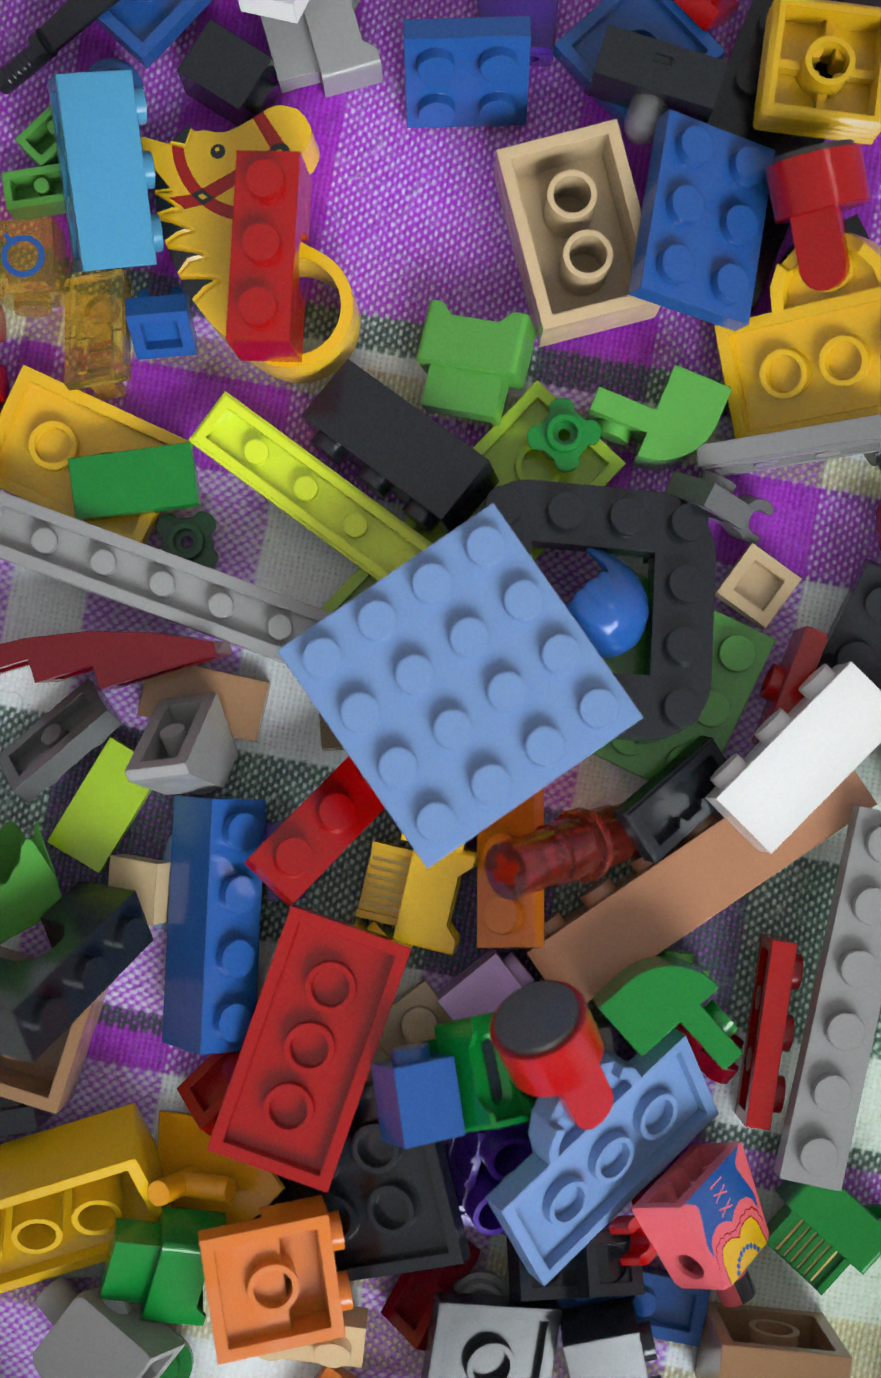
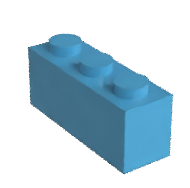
M132 70L54 74L47 83L74 272L157 265L155 252L163 251L164 241L160 217L158 214L151 215L147 189L155 188V168L151 152L142 151L139 125H146L147 106L142 86H134Z

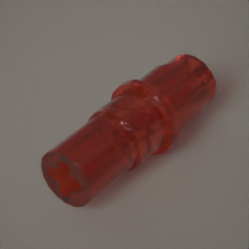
M622 803L615 805L607 804L590 810L580 807L562 812L553 822L540 825L532 832L493 844L488 849L485 857V873L490 886L502 898L508 900L517 899L550 886H561L574 881L586 883L598 880L608 872L609 868L623 864L631 857L639 855L640 853L613 813Z

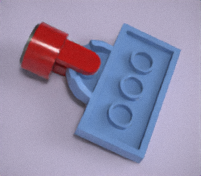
M556 980L538 981L517 989L499 1005L490 1024L491 1041L513 1083L521 1091L529 1095L538 1096V1099L531 1112L528 1133L533 1153L514 1171L507 1174L500 1184L485 1198L527 1271L543 1286L568 1264L719 1114L685 1034L674 1028L643 1057L637 1052L627 1063L614 1053L604 1051L602 1036L580 991L566 982Z

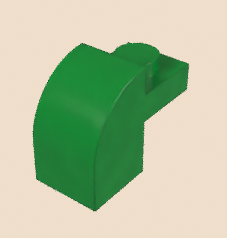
M654 956L636 961L618 973L593 996L598 1009L641 1057L680 1022L723 1070L728 1068L743 1054L730 1038L739 1028L713 1000L704 1008L700 1005L719 987L700 968L683 959L670 956Z

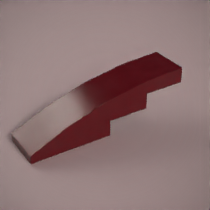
M83 631L29 637L0 644V675L30 666L35 683L60 682L94 671L99 689H119L232 655L233 653L230 643L170 633Z

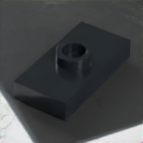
M699 736L613 811L644 861L657 863L716 810L705 797L716 787L710 781L711 776L726 759L712 737Z

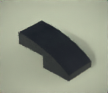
M601 1230L545 1286L527 1271L506 1235L509 1293L512 1302L644 1295L642 1266H622L620 1262L621 1256L630 1249L631 1239L629 1234L611 1235L610 1230Z

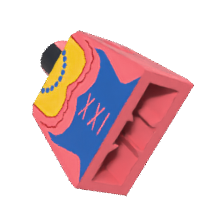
M741 1142L691 1144L631 1209L676 1285L682 1289L716 1290L724 1307L741 1306L749 1302L756 1294V1289L747 1267L767 1244L769 1236L745 1150Z

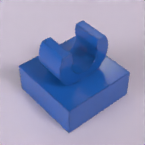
M179 286L172 287V295L150 296L148 289H142L139 291L137 298L126 299L125 318L137 360L197 355V335L187 293L183 294Z

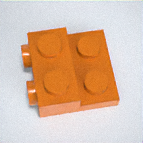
M322 1195L260 1207L261 1218L198 1231L218 1365L346 1337L342 1312L353 1309L352 1293L347 1271H336L334 1251L345 1249L342 1224L338 1210L327 1212Z

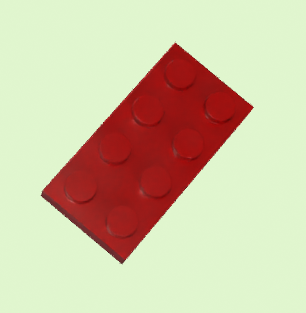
M293 904L290 907L207 1150L328 1193L371 1068L370 1063L373 1062L412 945Z

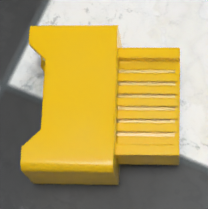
M379 840L373 841L355 916L395 926L393 939L453 956L458 950L461 937L452 923L462 876L477 866V850L465 847L463 853L453 851L427 869L414 849Z

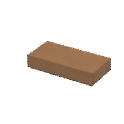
M192 666L145 680L137 715L151 718L159 700L217 692L232 736L258 742L271 683Z

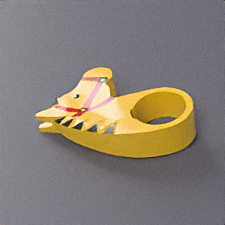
M278 105L267 108L244 124L226 132L207 130L195 132L188 125L168 144L140 136L142 151H150L153 157L156 173L155 200L157 214L160 217L163 237L176 271L191 299L226 344H228L225 338L236 150L300 151L311 175L319 162V147L306 117L298 109ZM300 241L299 278L320 280L331 286L340 295L341 310L338 323L330 337L322 345L302 354V362H247L279 380L291 383H310L333 374L343 365L347 358H350L359 339L361 316L356 298L341 268L325 254Z

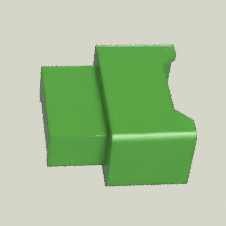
M430 300L416 355L417 362L425 373L428 374L420 404L428 414L435 415L436 413L489 422L492 425L500 426L508 388L524 389L537 334L530 316L524 313L513 312L499 322L452 315L443 301Z

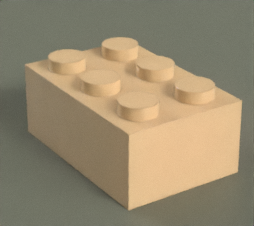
M617 119L497 149L494 179L530 316L537 330L538 346L543 347L655 318L661 307L660 305L628 295L642 212Z

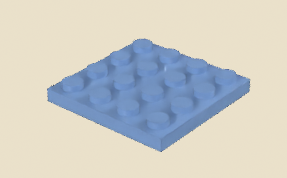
M494 503L277 650L427 869L644 718Z

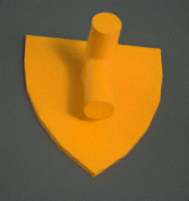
M160 1110L158 1154L164 1177L152 1182L148 1187V1198L153 1205L160 1207L171 1202L172 1207L225 1212L226 1225L252 1220L260 1215L259 1208L269 1206L285 1189V1186L276 1174L207 1150L211 1136L199 1129L190 1113Z

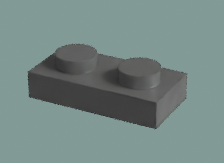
M88 678L0 753V767L12 791L29 804L46 788L57 783L62 775L88 752L101 745L108 738L109 734L118 728L122 722L103 691Z

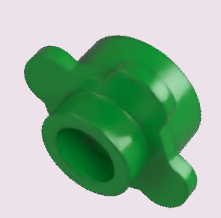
M557 398L550 403L549 414L542 423L534 425L529 429L527 442L531 449L535 451L541 450L545 457L553 461L557 470L571 472L578 467L579 456L587 446L598 443L601 437V428L595 420H585L574 411V405L571 400ZM567 430L570 438L566 441L559 439V431Z

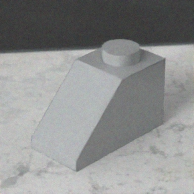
M217 692L159 700L125 769L129 782L164 795L190 792L202 795L225 787L237 758L238 750Z

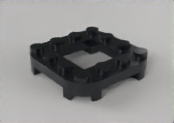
M528 479L510 482L492 489L480 504L474 516L494 503L530 556L532 547L586 552L587 548L602 549L604 552L612 555L643 557V564H649L647 589L649 616L646 621L644 675L612 672L644 718L614 739L635 741V744H650L670 737L694 724L699 719L707 703L712 681L716 549L705 511L700 506L687 503L674 495L656 491Z

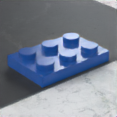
M671 109L658 117L628 295L733 331L749 325L769 196L765 168L771 165V160L775 156V150Z

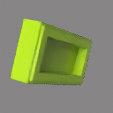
M110 737L47 841L98 873L105 870L110 861V855H114L152 791L128 781L125 769L135 749L115 737Z

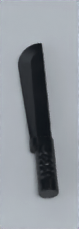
M68 0L41 28H37L28 36L29 44L0 68V92L11 94L57 56L59 50L120 0Z

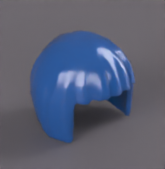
M587 548L586 552L604 571L599 573L598 578H592L586 582L583 589L575 593L573 601L568 603L566 607L602 658L619 656L632 649L644 632L645 623L649 616L647 595L641 581L630 567L602 549Z

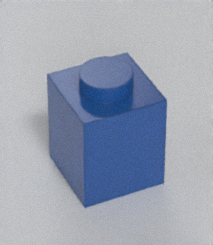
M414 1043L392 1048V1059L370 1063L381 1140L383 1142L408 1149L465 1135L454 1056L431 1052L429 1043Z

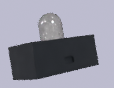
M608 24L593 72L588 96L628 108L624 120L626 137L636 145H647L654 140L657 118L669 109L708 123L718 97L728 61Z

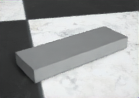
M881 414L702 444L697 449L698 467L724 477L881 451Z

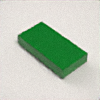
M191 442L68 459L75 519L88 522L201 506L194 446Z

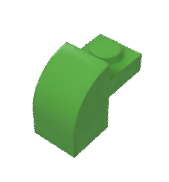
M675 365L665 381L654 409L599 386L585 420H595L598 422L601 428V438L619 445H627L629 440L639 443L631 466L645 470L667 469L689 459L711 436L719 422L732 388Z

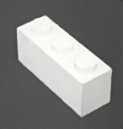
M852 662L836 665L832 669L827 664H823L814 671L798 689L805 697L788 714L782 708L773 713L754 733L760 742L744 758L737 753L731 756L710 778V781L716 787L705 799L758 851L772 854L881 743V690Z

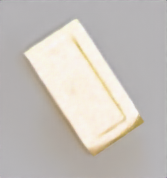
M122 268L65 279L64 385L69 391L91 387L101 400L126 396V388L121 381L131 380V336L125 318V302L127 298H131V281Z

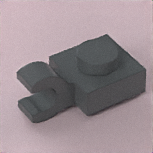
M703 470L700 478L675 471L664 492L674 495L687 503L700 506L707 514L708 519L723 526L730 537L750 544H757L760 538L749 529L751 515L757 511L771 516L774 510L771 503L765 499L748 494L733 495L737 485L725 477L708 470Z

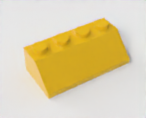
M135 1103L0 1144V1293L106 1261L115 1229L116 1218L158 1222L162 1206L153 1205L148 1198L147 1192L149 1185L163 1178L164 1173L156 1143ZM170 1202V1203H168V1204H166V1205H164V1206H172V1205H171V1202Z

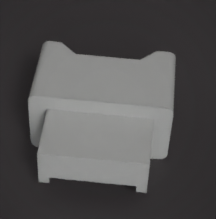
M310 0L298 23L260 16L281 93L322 83L324 94L327 98L383 82L382 64L378 49L362 40L355 11L360 4V0Z

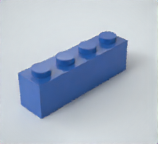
M174 795L162 1028L163 1043L198 1055L237 1052L242 1049L256 1008L262 880L244 863L264 842L266 800L233 796Z

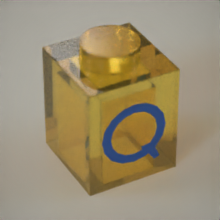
M52 217L0 221V301L10 311L15 310V314L18 316L45 317L52 314V308L70 307L66 238Z

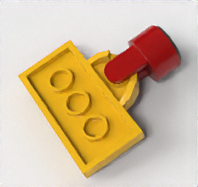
M853 139L830 141L797 149L773 158L771 165L765 168L775 224L791 223L795 249L781 264L776 265L770 285L771 313L750 317L749 325L736 331L719 325L714 326L724 382L726 386L732 388L728 397L735 439L881 414V247L875 241L854 233H846L843 214L844 210L871 201L862 145L854 144Z

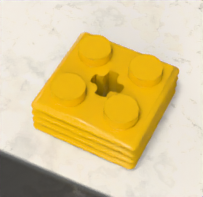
M774 0L766 17L753 118L754 129L835 141L853 139L854 143L872 144L881 132V7L831 0ZM817 62L827 64V73L833 76L832 79L824 78L819 75L818 71L814 70Z

